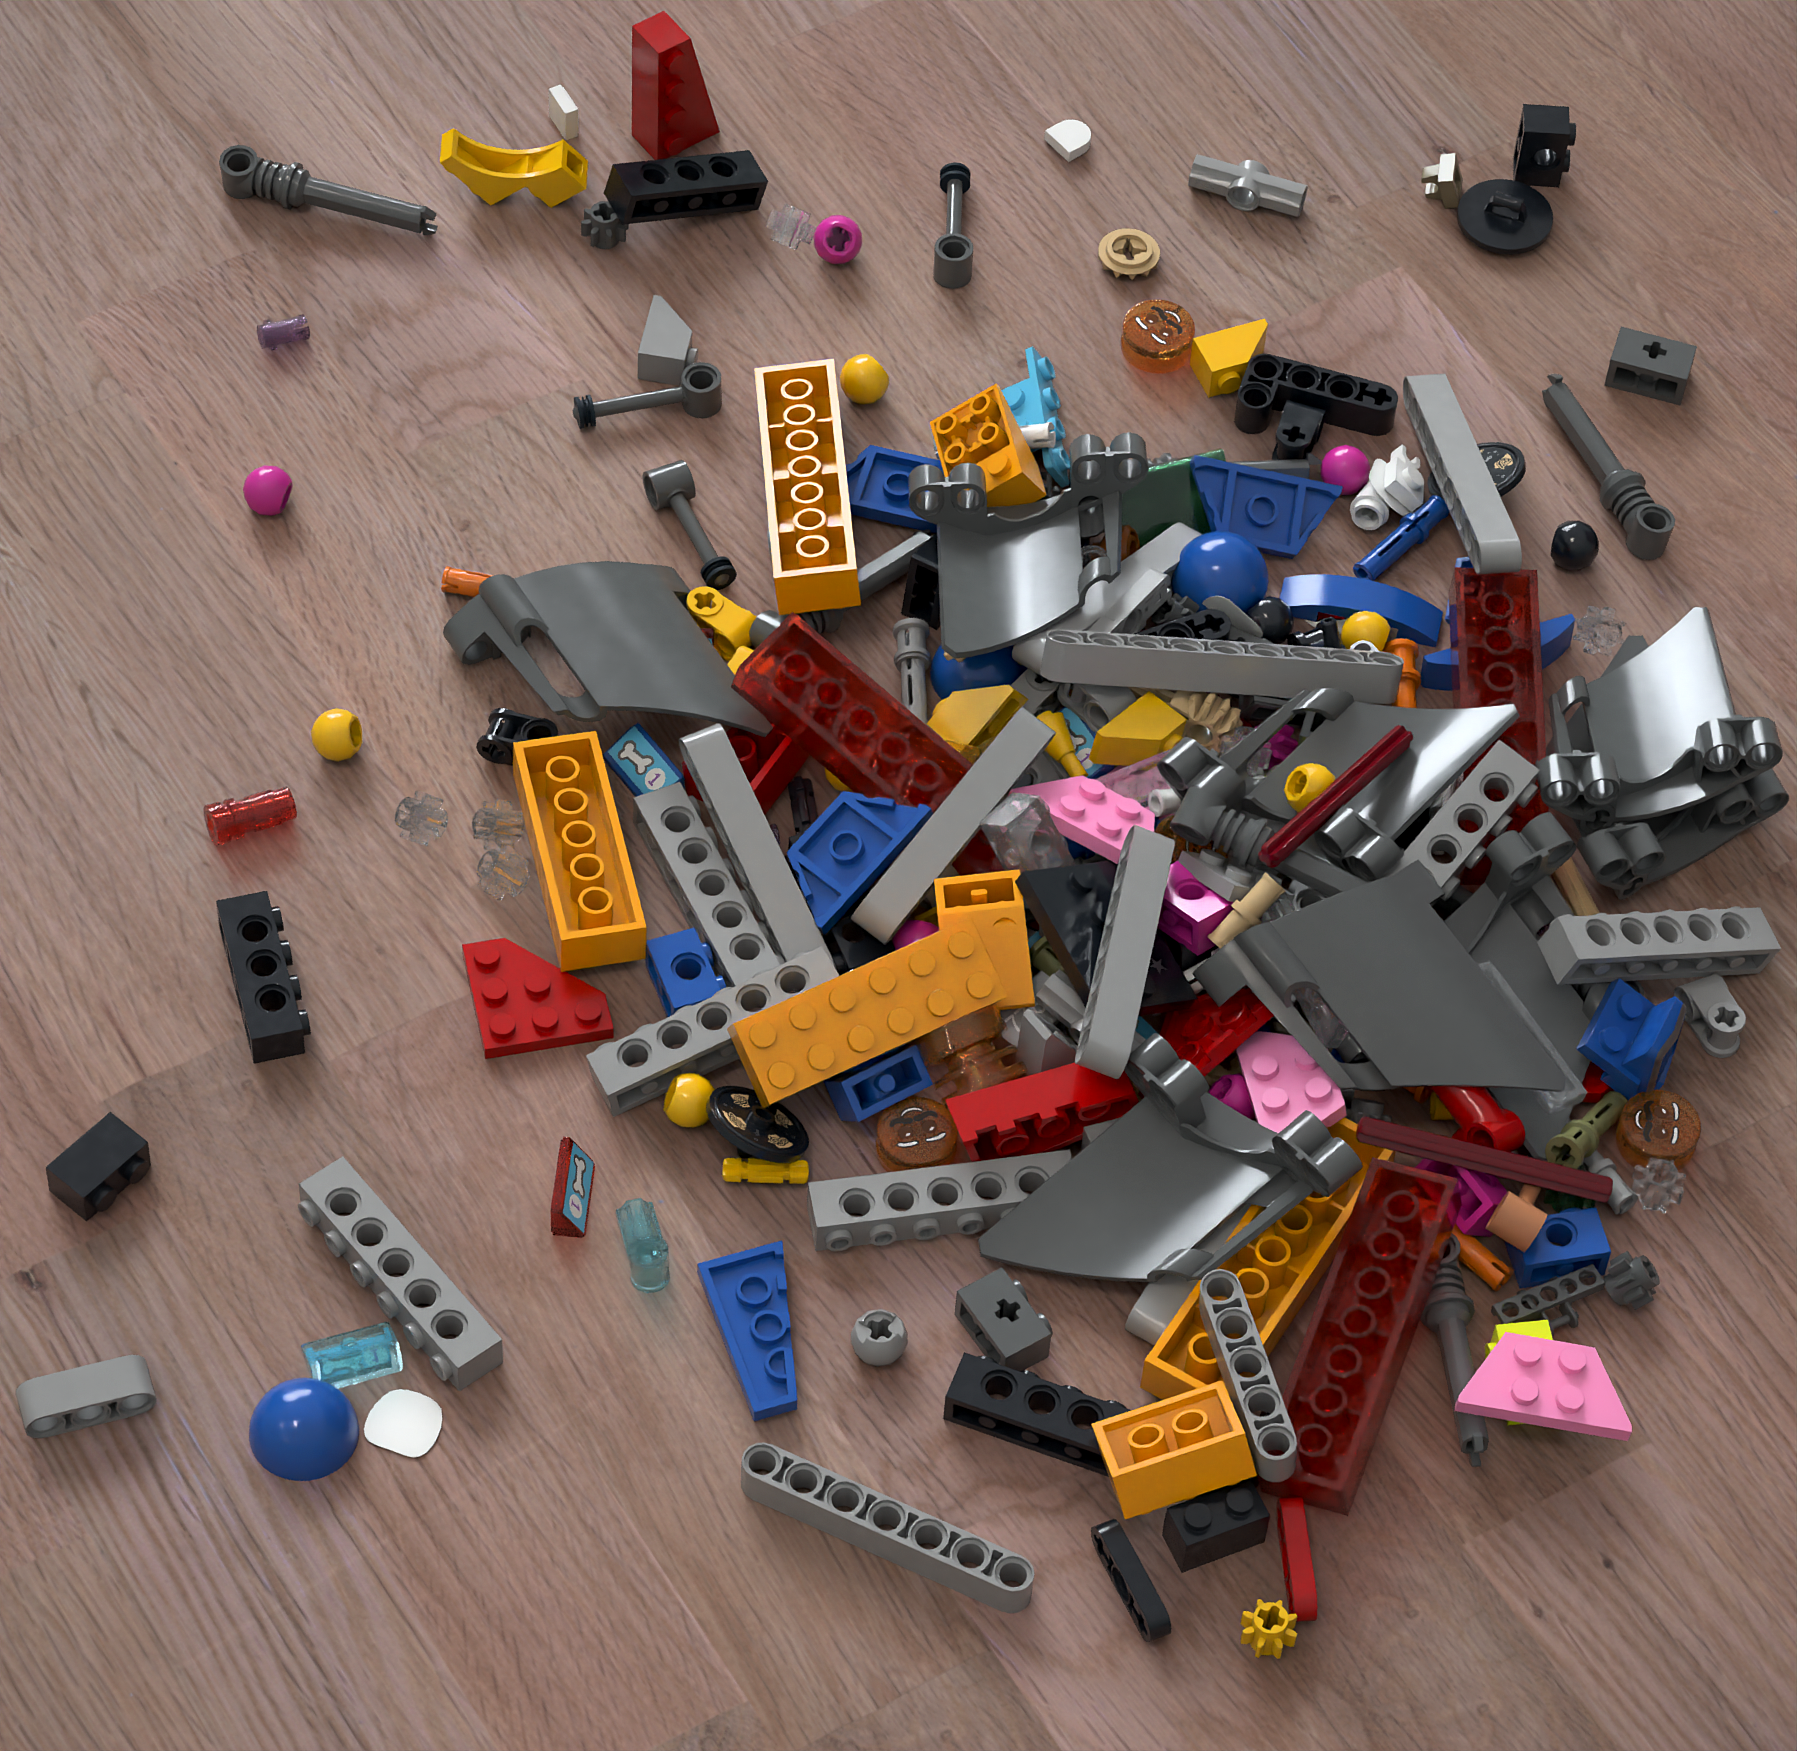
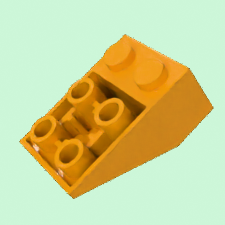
M997 383L930 422L945 477H949L951 470L961 463L968 462L980 466L986 477L987 507L1027 504L1036 502L1047 495L1038 464Z
M1020 869L934 879L939 931L972 917L1008 996L975 1013L1035 1006L1024 901L1015 883V880L1021 875Z

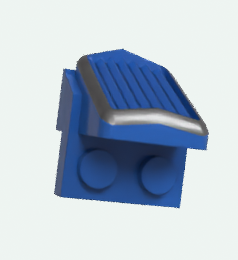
M1618 978L1609 984L1576 1050L1604 1070L1600 1080L1616 1092L1621 1093L1630 1103L1636 1104L1639 1098L1643 1101H1649L1652 1099L1650 1097H1653L1664 1085L1685 1019L1686 1006L1676 996L1655 1006L1622 979Z

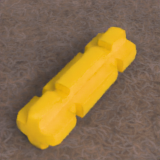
M726 1158L723 1161L722 1177L726 1182H741V1179H748V1182L783 1183V1180H789L790 1184H805L809 1179V1164L805 1160H798L792 1163H775L754 1158H748V1162L742 1161V1158Z

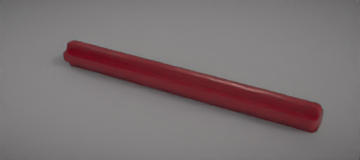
M1402 725L1395 726L1264 843L1261 851L1258 853L1259 860L1265 862L1269 868L1277 867L1315 833L1343 804L1346 805L1410 747V742L1413 740L1412 732L1406 731Z
M1366 1116L1360 1119L1356 1130V1140L1360 1143L1602 1203L1608 1202L1613 1190V1180L1608 1176Z

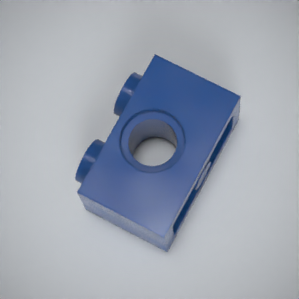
M695 927L646 941L645 966L667 1018L672 1016L678 1009L684 1006L696 1005L711 998L717 991L726 988L723 977L721 975L715 976L713 972L714 960L709 944L707 942L701 943Z
M905 1044L824 1081V1084L840 1120L859 1122L933 1085V1082L915 1044Z
M1596 1207L1582 1210L1580 1208H1568L1560 1213L1547 1215L1542 1228L1525 1252L1505 1242L1519 1289L1540 1286L1549 1282V1279L1557 1276L1559 1278L1591 1264L1603 1276L1605 1275L1611 1255V1249ZM1550 1242L1559 1243L1562 1246H1556Z

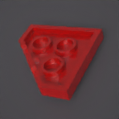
M506 938L462 944V955L485 1059L614 1038V1028L604 992L566 971L561 972L557 966Z
M1244 988L1223 1003L1220 1008L1208 994L1198 996V999L1189 1009L1167 1012L1159 1035L1171 1045L1180 1060L1186 1059L1191 1062L1205 1077L1274 1016L1250 988L1246 990ZM1139 1091L1138 1094H1139V1096L1143 1099L1144 1096H1143V1094Z

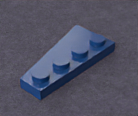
M783 1241L698 1263V1277L753 1421L797 1410L798 1400L791 1344Z

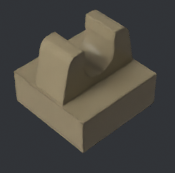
M1456 153L1441 154L1440 164L1427 166L1422 170L1421 182L1426 183L1425 197L1443 200L1445 209L1458 208L1461 199L1463 178Z

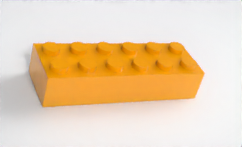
M590 731L513 742V776L561 972L646 959L647 927L597 732Z
M969 917L735 1022L727 1028V1031L762 1107L765 1108L989 1007L1008 996L973 919Z

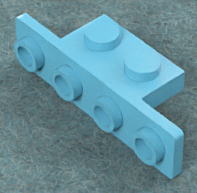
M1032 346L1025 349L1030 378L1001 391L1019 426L1044 424L1046 422H1052L1054 425V429L1049 431H1055L1056 442L1054 448L1047 447L1030 450L1035 452L1042 449L1045 469L1058 485L1063 488L1069 485L1067 470L1070 469V459L1062 444V439L1066 437V434L1057 414V409L1061 407V404L1052 384V379L1056 377L1055 370L1049 358L1046 356L1042 358Z

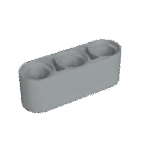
M140 1355L122 1356L36 1377L25 1381L16 1389V1397L26 1434L32 1438L51 1437L136 1416L152 1409L157 1401L147 1362Z

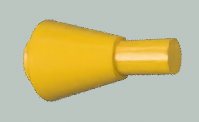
M1051 710L1039 714L1036 718L1056 732L1044 751L1058 763L1062 764L1070 778L1082 775L1087 777V771L1075 755L1076 751L1063 713H1052Z

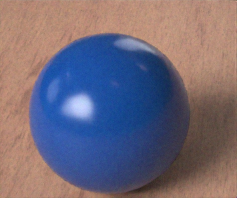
M1226 531L1205 533L1187 543L1180 553V562L1171 578L1173 595L1177 593L1182 598L1185 596L1191 598L1199 605L1197 612L1208 609L1202 604L1207 598L1222 596L1232 601L1246 613L1259 601L1265 599L1269 583L1265 560L1256 546L1246 538Z
M940 645L932 659L930 680L937 695L944 699L949 697L954 691L1011 685L1028 668L1013 660L1012 650L1014 645L990 653L967 657L962 662H958L954 658L948 661L944 657V650Z
M295 1378L271 1388L256 1405L249 1425V1442L258 1462L274 1475L294 1481L316 1480L334 1473L350 1459L359 1439L358 1418L349 1399L335 1386L315 1378Z

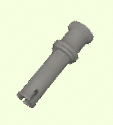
M905 618L893 626V636L897 640L898 651L894 655V664L901 672L902 730L905 735L910 737H921L929 731V726L926 724L928 722L925 671L931 663L930 652L926 650V639L930 634L929 625L919 618Z

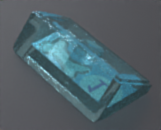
M389 1322L379 1323L301 1345L310 1378L325 1381L336 1388L397 1373L403 1369L399 1343Z

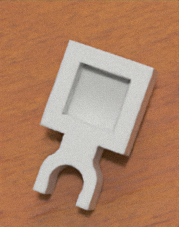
M1402 444L1391 453V461L1385 465L1384 489L1412 513L1423 504L1424 479L1417 470L1420 468V459L1415 457L1410 461L1406 455V447Z

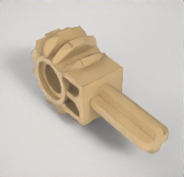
M1128 687L1136 699H1139L1148 691L1153 693L1187 719L1182 734L1183 738L1187 735V737L1196 740L1209 751L1213 748L1219 755L1226 753L1232 748L1242 732L1244 723L1239 717L1241 710L1230 706V698L1222 699L1217 693L1212 692L1207 694L1206 692L1177 690L1176 693H1173L1167 689Z

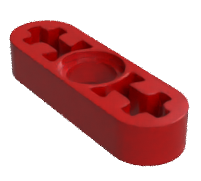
M1302 1497L1278 1498L1276 1503V1522L1289 1614L1297 1615L1296 1622L1316 1621L1318 1609L1317 1592Z

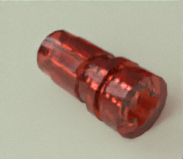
M287 786L251 794L236 801L233 798L224 799L223 804L218 801L204 805L203 808L209 836L216 846L231 842L232 837L235 840L244 838L245 833L257 832L283 824L282 822L293 820L297 817L294 798Z

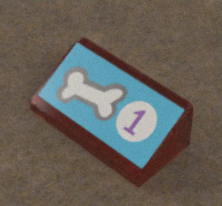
M563 1137V1140L561 1139L550 1210L551 1232L556 1236L582 1238L586 1235L595 1164L570 1137Z

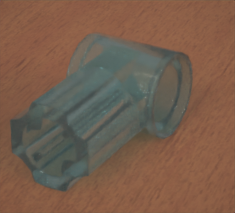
M642 1198L628 1200L621 1208L615 1210V1217L630 1266V1280L639 1291L655 1293L667 1286L670 1280L668 1245L662 1237L653 1203L646 1202Z

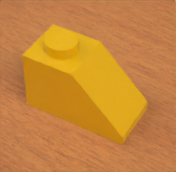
M1265 318L1193 338L1190 366L1208 398L1220 394H1229L1240 388L1249 361L1252 357L1262 354L1264 351L1268 327Z
M1010 685L954 691L949 697L942 699L935 706L932 717L926 724L960 754L974 761L980 758L1016 712L1027 702L1028 698Z
M1148 691L1096 732L1089 760L1094 764L1154 767L1183 739L1182 734L1187 719Z

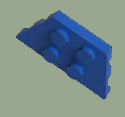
M874 445L868 446L858 455L855 462L846 465L851 514L917 530L929 529L931 533H936L937 525L920 518L911 511L909 506L908 479L909 474L914 468L924 464L936 466L943 472L941 461Z
M1194 455L1190 459V468L1211 532L1226 531L1238 534L1256 546L1260 553L1293 559L1322 521L1333 502L1342 493L1343 486Z
M843 791L786 852L814 916L816 925L822 934L826 935L913 840L933 815L932 809L929 806L919 804L918 808L898 805L894 799L883 797L867 798L863 794Z

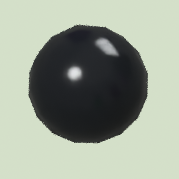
M1570 520L1558 525L1551 546V557L1556 565L1566 570H1581L1590 566L1599 551V540L1592 527L1582 521Z
M1268 596L1245 613L1261 628L1263 632L1261 638L1267 639L1273 644L1285 642L1288 635L1292 633L1294 621L1291 609L1280 598Z

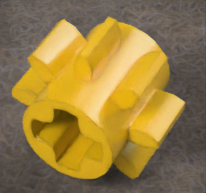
M1257 1599L1254 1613L1249 1611H1243L1240 1624L1245 1629L1242 1631L1240 1642L1241 1644L1250 1643L1257 1658L1261 1655H1274L1277 1659H1280L1283 1644L1289 1647H1294L1297 1633L1292 1629L1296 1625L1297 1615L1288 1614L1285 1608L1282 1607L1281 1600L1276 1603H1264L1261 1599Z

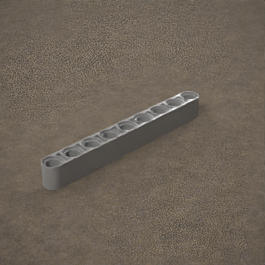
M1445 374L1405 376L1403 380L1405 409L1476 574L1519 572L1522 564L1519 537Z
M1055 629L1048 631L1046 634L1040 674L1048 680L1062 683L1293 698L1304 689L1313 691L1321 688H1334L1350 693L1354 701L1391 704L1397 700L1404 660L1395 654L1381 651Z

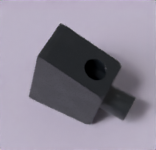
M937 532L915 551L910 558L901 610L902 615L924 620L929 627L935 630L941 625Z

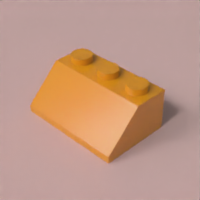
M1222 1380L1091 1424L1125 1520L1138 1515H1145L1155 1509L1182 1500H1190L1197 1495L1224 1486L1235 1485L1242 1480L1257 1476L1246 1434Z

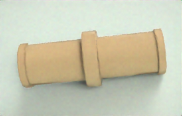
M1266 872L1240 902L1236 899L1231 906L1234 909L1207 936L1220 949L1238 934L1250 929L1252 926L1261 924L1262 922L1259 919L1286 892Z

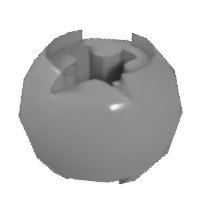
M883 1309L867 1311L857 1319L851 1331V1344L855 1354L864 1363L876 1367L891 1365L902 1356L908 1344V1333L903 1321L895 1313Z

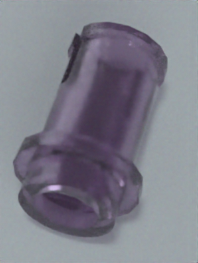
M301 314L297 317L271 322L269 319L264 320L262 325L257 326V336L263 349L269 348L273 351L277 349V345L309 339V326L301 328L303 324L308 323L304 314Z

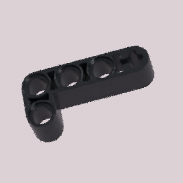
M1263 353L1252 357L1248 363L1238 390L1234 423L1244 433H1262L1269 426L1274 410L1283 412L1287 400L1326 410L1324 421L1326 424L1371 436H1382L1389 433L1393 428L1398 395L1392 387L1383 383Z

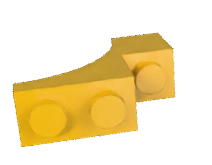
M454 128L442 134L440 163L446 171L454 174L468 186L472 193L480 196L490 206L524 187H527L532 195L539 197L550 208L586 189L588 160L564 139L540 148L511 150L476 142Z

